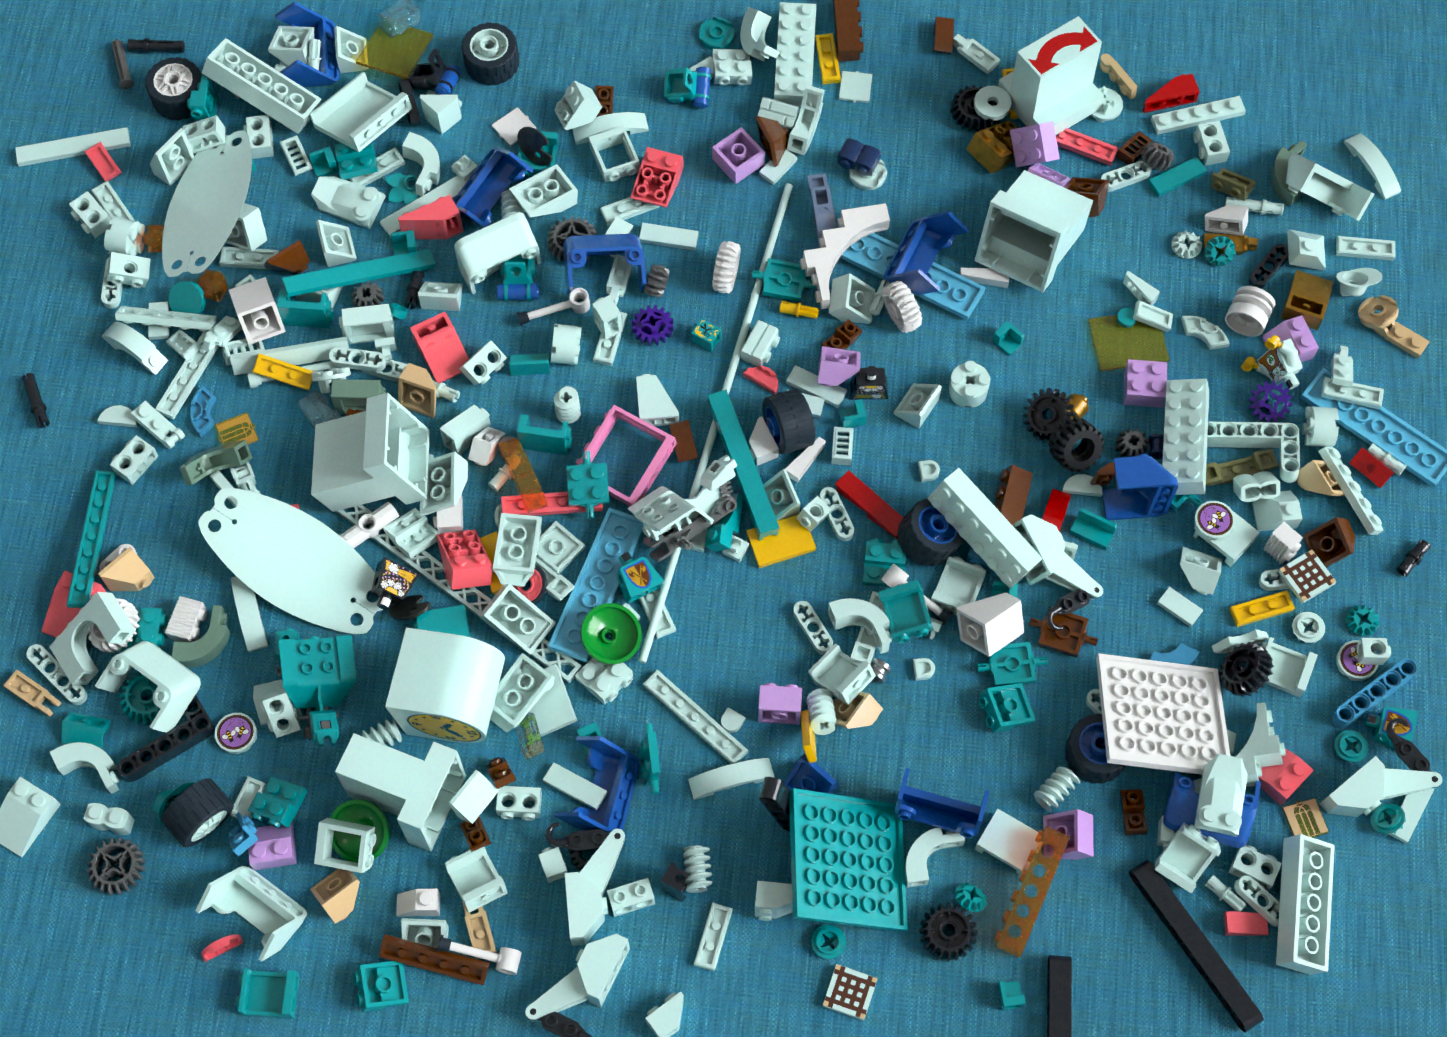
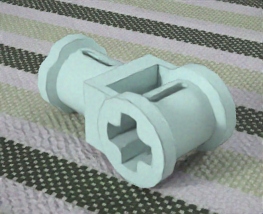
M249 461L239 467L230 468L239 489L261 494L255 486L257 483Z

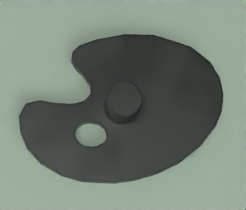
M523 127L520 129L517 140L523 154L537 165L545 166L551 163L552 156L542 148L544 145L549 144L548 139L535 128Z
M422 595L408 596L397 605L393 604L389 608V615L395 620L415 619L425 613L431 604L429 601L420 603L424 599Z

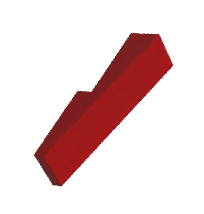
M848 470L835 483L837 492L863 510L867 518L897 539L898 526L903 517Z

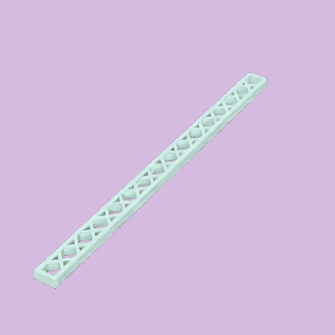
M363 505L354 506L355 512L346 513L344 509L335 511L353 525L359 522V517L373 513ZM374 524L366 525L365 529L371 528ZM386 533L372 538L461 605H465L476 616L479 617L482 607H486L491 601L490 598L475 587L462 588V591L453 592L447 579L437 580L436 573L445 572L443 564L426 551H422L416 557L409 559L402 551L401 553L399 552L400 549L397 546L390 545V538ZM430 561L431 568L422 569L420 562ZM476 595L478 602L468 603L467 596ZM543 639L540 642L541 649H535L531 656L545 667L556 664L562 679L569 684L582 669V666L569 656L548 649L549 642ZM555 653L557 661L548 662L545 654ZM570 664L574 669L567 676L562 672L561 665Z

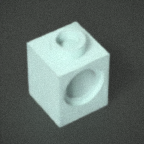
M817 496L802 509L796 519L811 532L827 517L832 509Z
M1362 638L1357 644L1358 664L1383 665L1391 656V647L1387 644V638ZM1371 648L1377 650L1378 654H1374Z
M548 847L542 850L541 854H538L548 883L564 878L565 873H568L559 847Z

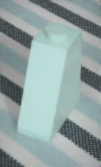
M650 374L637 376L639 418L653 426L678 423L679 412L657 376Z
M473 405L440 428L444 446L451 452L461 455L472 444L473 438L491 425L489 413L484 408L479 409L476 405Z

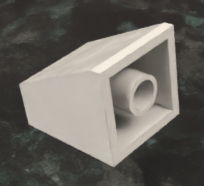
M266 277L229 289L237 316L249 345L286 332Z
M1002 593L957 607L960 640L990 657L1024 633L1021 600L1008 593Z

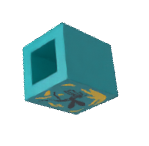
M701 318L698 324L695 323L691 328L692 343L712 353L721 339V328Z

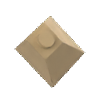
M410 363L407 364L398 378V402L406 409L434 418L437 388L427 369Z
M1312 460L1299 470L1297 483L1302 489L1330 496H1345L1324 461Z
M131 547L126 549L98 573L110 591H140L148 587L155 578L150 569Z
M860 692L849 705L838 698H835L833 701L836 717L835 725L847 729L872 725L883 710L877 701L869 693Z
M336 869L313 886L310 891L336 924L347 918L349 913L353 911L360 881L352 871Z

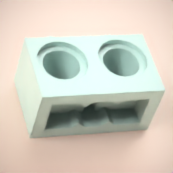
M217 115L183 126L193 153L225 143V126Z
M269 115L246 117L247 125H244V131L250 139L252 159L273 157V133Z
M1220 120L1198 124L1193 138L1194 142L1198 144L1199 157L1203 159L1204 165L1227 162L1230 150Z
M88 191L69 203L72 209L70 214L76 222L81 221V227L87 234L91 233L94 238H97L106 229L111 228L112 224H109L111 221L110 216Z
M610 295L597 299L592 304L594 322L605 340L623 332L621 312Z
M489 341L459 369L474 386L479 383L483 385L491 378L489 374L493 370L497 372L505 365L503 361L507 357L492 341ZM488 353L495 357L494 363L488 361ZM474 366H477V367L480 368V370H481V375H480V376H477V375L474 373V371H473Z
M136 435L126 443L125 448L120 454L114 456L110 466L118 476L133 485L158 458V454L154 447Z
M283 687L263 693L260 707L263 714L267 713L269 730L275 733L276 738L301 730V721L297 719L298 713ZM274 700H278L282 704L279 706H273L271 702ZM286 719L288 720V723L282 725L278 722V720Z
M503 786L498 789L496 812L502 819L511 820L513 817H522L523 820L533 821L535 818H540L541 788ZM506 800L514 801L511 807H504L503 803ZM528 801L535 802L532 808L524 807V804Z
M1246 845L1237 850L1228 873L1239 878L1250 876L1265 890L1269 891L1274 884L1282 863L1278 862L1274 856L1263 855L1257 852L1256 848ZM1241 858H1247L1250 861V865L1243 864ZM1261 867H1267L1270 870V875L1264 874Z
M648 878L607 890L614 917L655 904V898Z

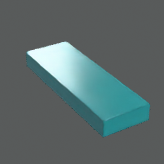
M1195 157L1149 179L1148 183L1156 195L1160 197L1205 175L1207 170L1200 160Z

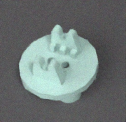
M1105 86L1099 88L1104 95L1102 107L1091 114L1099 123L1115 119L1121 114L1123 109L1121 96L1116 91Z
M349 367L332 368L325 372H312V381H318L321 393H330L329 383L332 382L331 379H346V376L351 375Z

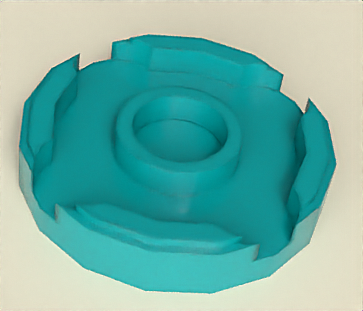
M713 17V19H707L700 25L699 40L704 47L710 50L726 49L733 43L735 30L732 23L727 19Z
M193 281L176 283L170 289L168 295L171 310L201 314L205 307L203 290Z

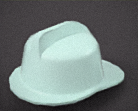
M1359 268L1339 272L1336 278L1340 282V294L1342 296H1361L1368 286L1379 283L1382 280L1381 272L1373 268Z

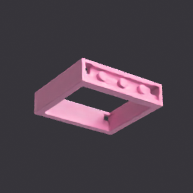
M613 405L608 413H605V420L602 425L597 426L595 429L594 438L591 443L588 442L584 447L583 451L585 453L590 451L591 462L618 418L663 442L630 497L609 487L610 496L628 506H632L646 496L675 448L677 441L672 435ZM582 457L577 459L576 465L583 463Z

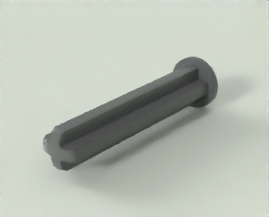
M115 39L111 45L120 79L119 87L129 89L133 87L134 81L130 77L123 43Z

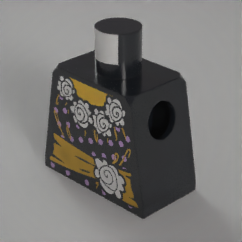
M869 366L867 368H860V371L853 375L850 381L851 400L888 399V381L885 368Z
M384 557L377 564L371 590L373 594L380 597L377 606L383 610H388L391 603L397 605L403 601L419 574Z

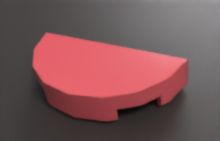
M765 366L750 367L743 372L745 378L774 395L777 393L778 379L776 373Z
M239 934L223 937L204 948L201 956L204 962H207L242 944L244 940Z

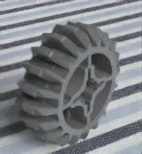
M571 216L570 220L564 217L563 222L557 220L556 226L552 225L551 231H548V250L552 253L553 258L557 257V260L561 262L564 260L563 245L568 237L597 235V231L592 223L588 224L587 219L581 221L580 216L577 219Z
M119 837L116 842L114 838H111L110 844L102 841L103 847L95 846L97 853H90V857L93 860L87 861V865L91 867L86 870V873L91 875L88 878L91 883L94 882L93 887L95 889L100 888V892L103 894L108 891V894L113 896L116 891L118 895H122V889L130 892L129 886L132 884L134 887H137L135 880H142L143 878L139 874V872L145 871V868L141 866L146 863V860L141 858L143 852L138 850L139 846L137 844L132 845V841L129 839L124 842V839ZM114 852H123H120L117 856H110V854ZM132 859L131 868L127 873L126 867L130 863L129 860ZM105 860V861H106V866H105V868L102 870L103 873L101 874V871H100V870H101V865H102L103 861ZM112 861L114 864L119 865L122 871L120 872L118 869H115L110 862ZM118 876L122 877V879L118 881H109Z

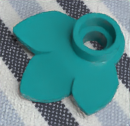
M395 173L387 177L386 182L393 187L389 193L388 200L392 203L404 201L406 205L417 200L416 185L409 187L408 183H416L418 177L415 175L405 176L401 173Z

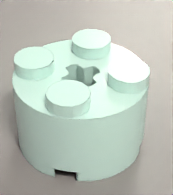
M112 218L109 222L112 226L110 230L106 229L104 247L105 250L109 251L108 254L111 255V252L136 256L138 253H142L144 249L142 236L145 231V225L124 218Z
M554 324L550 363L578 364L582 327Z
M974 361L960 364L951 374L949 384L951 399L961 407H977L981 405L988 394L990 376L984 367L976 364Z
M1306 407L1305 418L1307 420L1306 423L1302 424V435H1305V445L1317 447L1335 446L1339 427H1336L1335 421L1339 420L1337 408Z

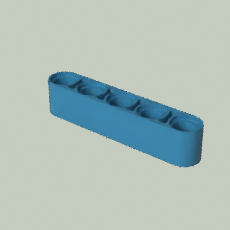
M1403 659L1340 705L1332 715L1333 725L1340 729L1348 727L1406 684L1417 672V664L1411 659ZM1402 668H1406L1409 671V674L1404 673L1402 671ZM1386 679L1391 680L1394 685L1388 684ZM1371 690L1375 691L1378 697L1373 696ZM1355 702L1362 704L1363 708H1358ZM1339 713L1346 715L1347 720L1342 719Z

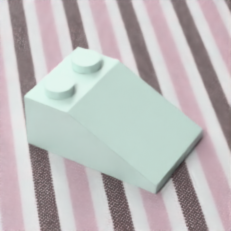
M182 128L154 154L150 163L154 175L169 186L186 171L194 158Z
M557 164L509 188L510 193L529 217L562 212L577 204L578 190Z
M456 452L428 460L427 499L420 501L421 516L457 505L468 479V462Z
M510 584L503 585L479 615L490 627L529 655L533 653L556 623Z
M19 777L6 795L0 808V844L18 856L23 857L61 804L51 795Z
M757 881L755 917H759V920L771 921L772 918L776 919L793 912L792 884Z

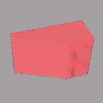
M64 570L57 583L41 630L42 633L56 638L82 609L68 608L66 604L73 573ZM94 582L91 597L97 592H106L101 584Z
M1285 749L1286 755L1282 756L1283 764L1261 767L1262 776L1259 777V781H1261L1260 788L1280 806L1314 771L1300 757Z

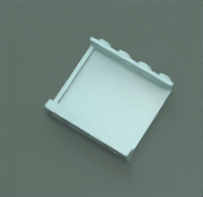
M362 72L309 115L315 129L360 152L408 113L412 106L406 93L401 92L398 96H395L368 82L365 72Z

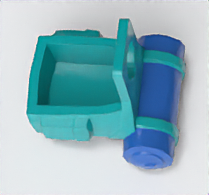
M698 67L696 71H691L689 68L666 71L664 80L665 99L673 103L689 100L693 101V106L696 108H707L708 101L710 100L711 69Z
M517 255L502 262L500 272L501 276H503L502 284H498L495 292L498 300H538L540 289L532 280L536 273L535 260L533 258L524 259L521 255Z

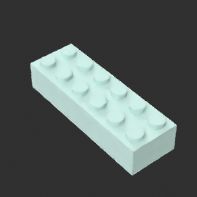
M780 2L777 51L780 53L776 59L775 100L801 107L805 87L807 85L812 86L816 4Z
M226 38L207 57L202 70V74L297 134L311 120L309 114L317 109L321 102V98Z
M1207 379L1167 380L1162 466L1177 478L1178 489L1175 495L1205 494L1209 410Z
M960 468L944 479L927 498L933 507L945 517L946 521L957 530L959 535L968 542L973 550L987 563L988 567L1010 589L1043 559Z
M1302 834L1287 837L1283 840L1276 965L1309 975L1328 972L1334 863L1333 844Z

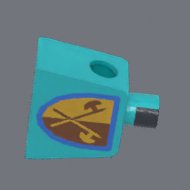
M629 552L618 557L623 566L617 571L616 577L627 604L659 589L664 583L662 577L645 557L634 561Z
M1386 706L1383 707L1378 716L1368 713L1364 725L1375 728L1374 740L1394 749L1393 743L1386 732L1387 724L1395 718L1405 720L1409 725L1396 724L1394 731L1398 736L1412 742L1419 711Z

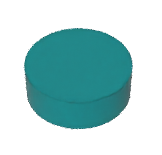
M397 303L390 304L392 316L398 319L406 318L408 311L405 307Z
M1122 308L1118 312L1117 323L1124 328L1132 327L1136 322L1133 319L1134 310Z

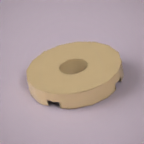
M1379 295V297L1374 298L1373 296L1362 302L1358 310V316L1364 326L1378 329L1393 323L1398 317L1399 310L1394 299L1385 295ZM1376 310H1383L1380 313H1374Z

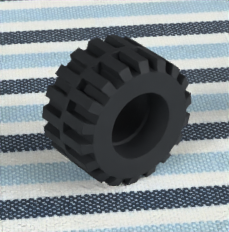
M1074 417L1073 420L1068 418L1065 423L1062 421L1059 423L1060 426L1058 428L1055 427L1054 434L1050 436L1052 441L1049 442V451L1053 455L1052 457L1071 472H1076V470L1083 472V469H1090V466L1092 464L1095 465L1097 463L1096 460L1101 458L1102 455L1100 453L1104 451L1102 446L1104 444L1103 435L1083 418ZM1081 439L1078 447L1072 450L1073 445Z

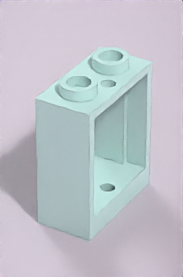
M624 125L589 137L591 152L605 183L613 182L621 177L631 176L639 172L640 162ZM623 143L631 162L606 170L599 151Z
M389 304L342 309L339 325L342 328L343 337H347L349 344L375 342V339L394 337L395 339L394 321Z
M331 818L320 821L314 864L358 873L367 871L372 867L374 861L372 849L376 842L375 827ZM334 830L361 835L358 863L331 858Z

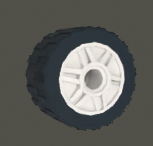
M170 57L161 60L149 70L146 76V89L153 107L162 117L170 120H181L191 117V110L188 109L187 100L191 96V91H198L197 86L201 82L202 76L199 68L193 62L186 58Z

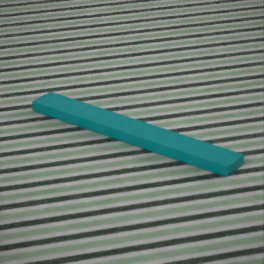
M430 249L284 277L281 282L287 297L411 273L416 270L435 268L436 263Z
M95 470L66 603L68 608H83L91 599L116 480V472Z

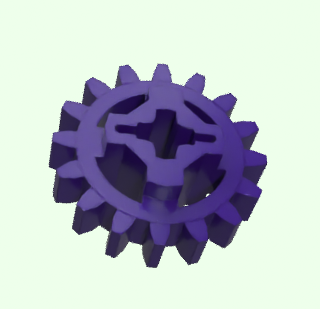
M647 305V310L645 311L640 308V314L635 313V319L632 320V332L635 333V338H641L642 344L648 341L649 346H651L652 342H655L658 346L660 340L665 343L666 337L670 338L671 331L674 330L672 325L673 318H670V312L664 313V307L658 310L657 305H654L653 309Z
M1274 380L1271 385L1264 381V387L1258 384V391L1252 390L1251 393L1255 397L1249 398V401L1254 402V404L1250 405L1249 408L1255 409L1253 416L1260 415L1259 421L1265 418L1266 422H1270V419H1273L1277 423L1278 417L1284 420L1283 414L1290 413L1287 407H1292L1293 403L1288 402V400L1292 399V395L1286 394L1289 391L1288 388L1282 389L1283 383L1276 386ZM1272 389L1280 392L1282 395L1272 393ZM1264 391V398L1257 401L1259 395ZM1268 394L1272 400H1276L1273 410L1269 404H1266L1268 402ZM1284 403L1283 409L1277 413V407ZM1260 409H1266L1270 415L1263 413Z

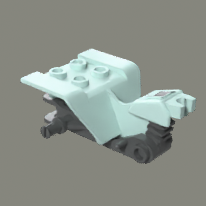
M725 455L719 460L712 462L701 475L700 485L703 488L693 499H683L668 488L661 486L628 508L643 523L644 527H642V530L647 536L643 540L644 545L651 549L660 544L658 548L649 554L651 559L660 562L671 555L678 547L685 548L686 550L692 549L693 544L689 542L690 539L736 509V500L730 494L733 491L730 489L732 486L729 484L731 483L730 479L736 475L733 469L737 467V464L733 458L730 459L728 455Z

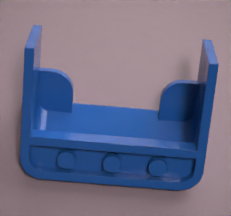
M295 1L275 14L276 19L289 26L314 27V39L320 40L319 58L321 60L319 61V70L296 60L280 71V73L302 87L331 85L337 82L340 74L336 59L335 24L328 18Z
M495 146L486 154L453 201L461 215L483 229L491 223L492 213L490 210L501 197V193L506 190L511 182L521 181L526 174L525 171L532 173L534 169L513 152Z
M950 211L915 219L907 228L884 273V278L889 283L903 282L912 293L917 295L939 291L940 287L927 276V273L938 251L949 248L953 244V239L956 235L968 233L969 229Z
M635 234L570 236L565 240L563 251L567 294H570L573 289L572 269L583 267L586 263V256L624 254L625 260L629 265L637 266L639 291L644 290L646 286L644 252L640 240Z
M1147 454L1113 459L1118 489L1102 490L1106 519L1121 520L1165 515L1178 489L1177 478Z
M578 736L575 741L589 748L587 761L589 766L596 770L593 784L606 790L608 794L597 811L586 805V808L576 807L572 812H555L554 816L575 828L583 830L601 829L607 834H610L614 829L623 830L639 772V760L633 754L602 736Z
M905 769L894 811L898 818L905 821L913 820L960 833L961 836L966 838L978 835L990 791L985 790L980 806L906 786L910 769Z
M1173 771L1169 779L1163 815L1164 825L1174 831H1178L1183 823L1189 826L1190 824L1194 825L1199 793L1194 792V782L1188 777L1179 775L1180 772ZM1256 781L1251 795L1245 794L1241 815L1242 823L1237 837L1199 829L1201 834L1207 838L1208 836L1213 837L1219 843L1235 848L1246 846L1258 808L1261 781Z

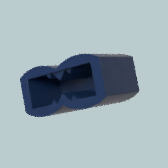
M847 138L837 156V163L844 169L856 170L862 176H872L881 159V151L875 147L864 145L857 140Z

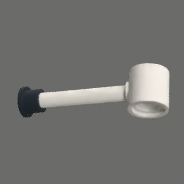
M576 288L570 293L568 301L528 313L527 311L521 313L517 311L520 325L523 326V324L530 322L531 319L572 308L577 314H584L590 309L589 294L583 288Z
M893 563L881 580L892 588L908 583L906 580L909 575ZM924 595L927 608L937 615V618L943 622L942 625L944 626L953 615V612L950 613L945 608H940Z
M441 934L437 952L440 950L448 952L450 950L496 962V971L509 975L517 974L522 952L512 948L501 947L499 954L451 942L452 939L444 938V935Z

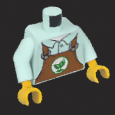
M1277 335L1268 338L1265 346L1269 350L1257 360L1258 364L1253 357H1247L1241 366L1246 372L1254 368L1256 372L1266 375L1271 381L1274 380L1276 384L1285 381L1289 389H1293L1300 384L1295 374L1302 369V363L1291 338L1281 342Z

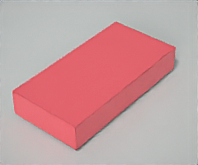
M101 142L84 151L105 182H109L122 173Z

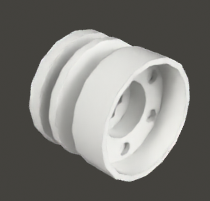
M1242 286L1238 288L1225 316V322L1232 330L1249 337L1259 336L1266 327L1268 318H1270L1274 309L1275 300L1269 293L1258 287Z

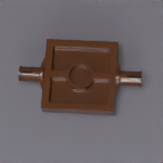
M1072 613L1054 615V624L1064 627L1060 631L1050 628L1046 617L1043 621L1031 617L1028 626L1040 629V638L1037 646L1075 658L1078 657L1080 647L1084 643L1096 647L1098 638L1086 635L1089 619Z

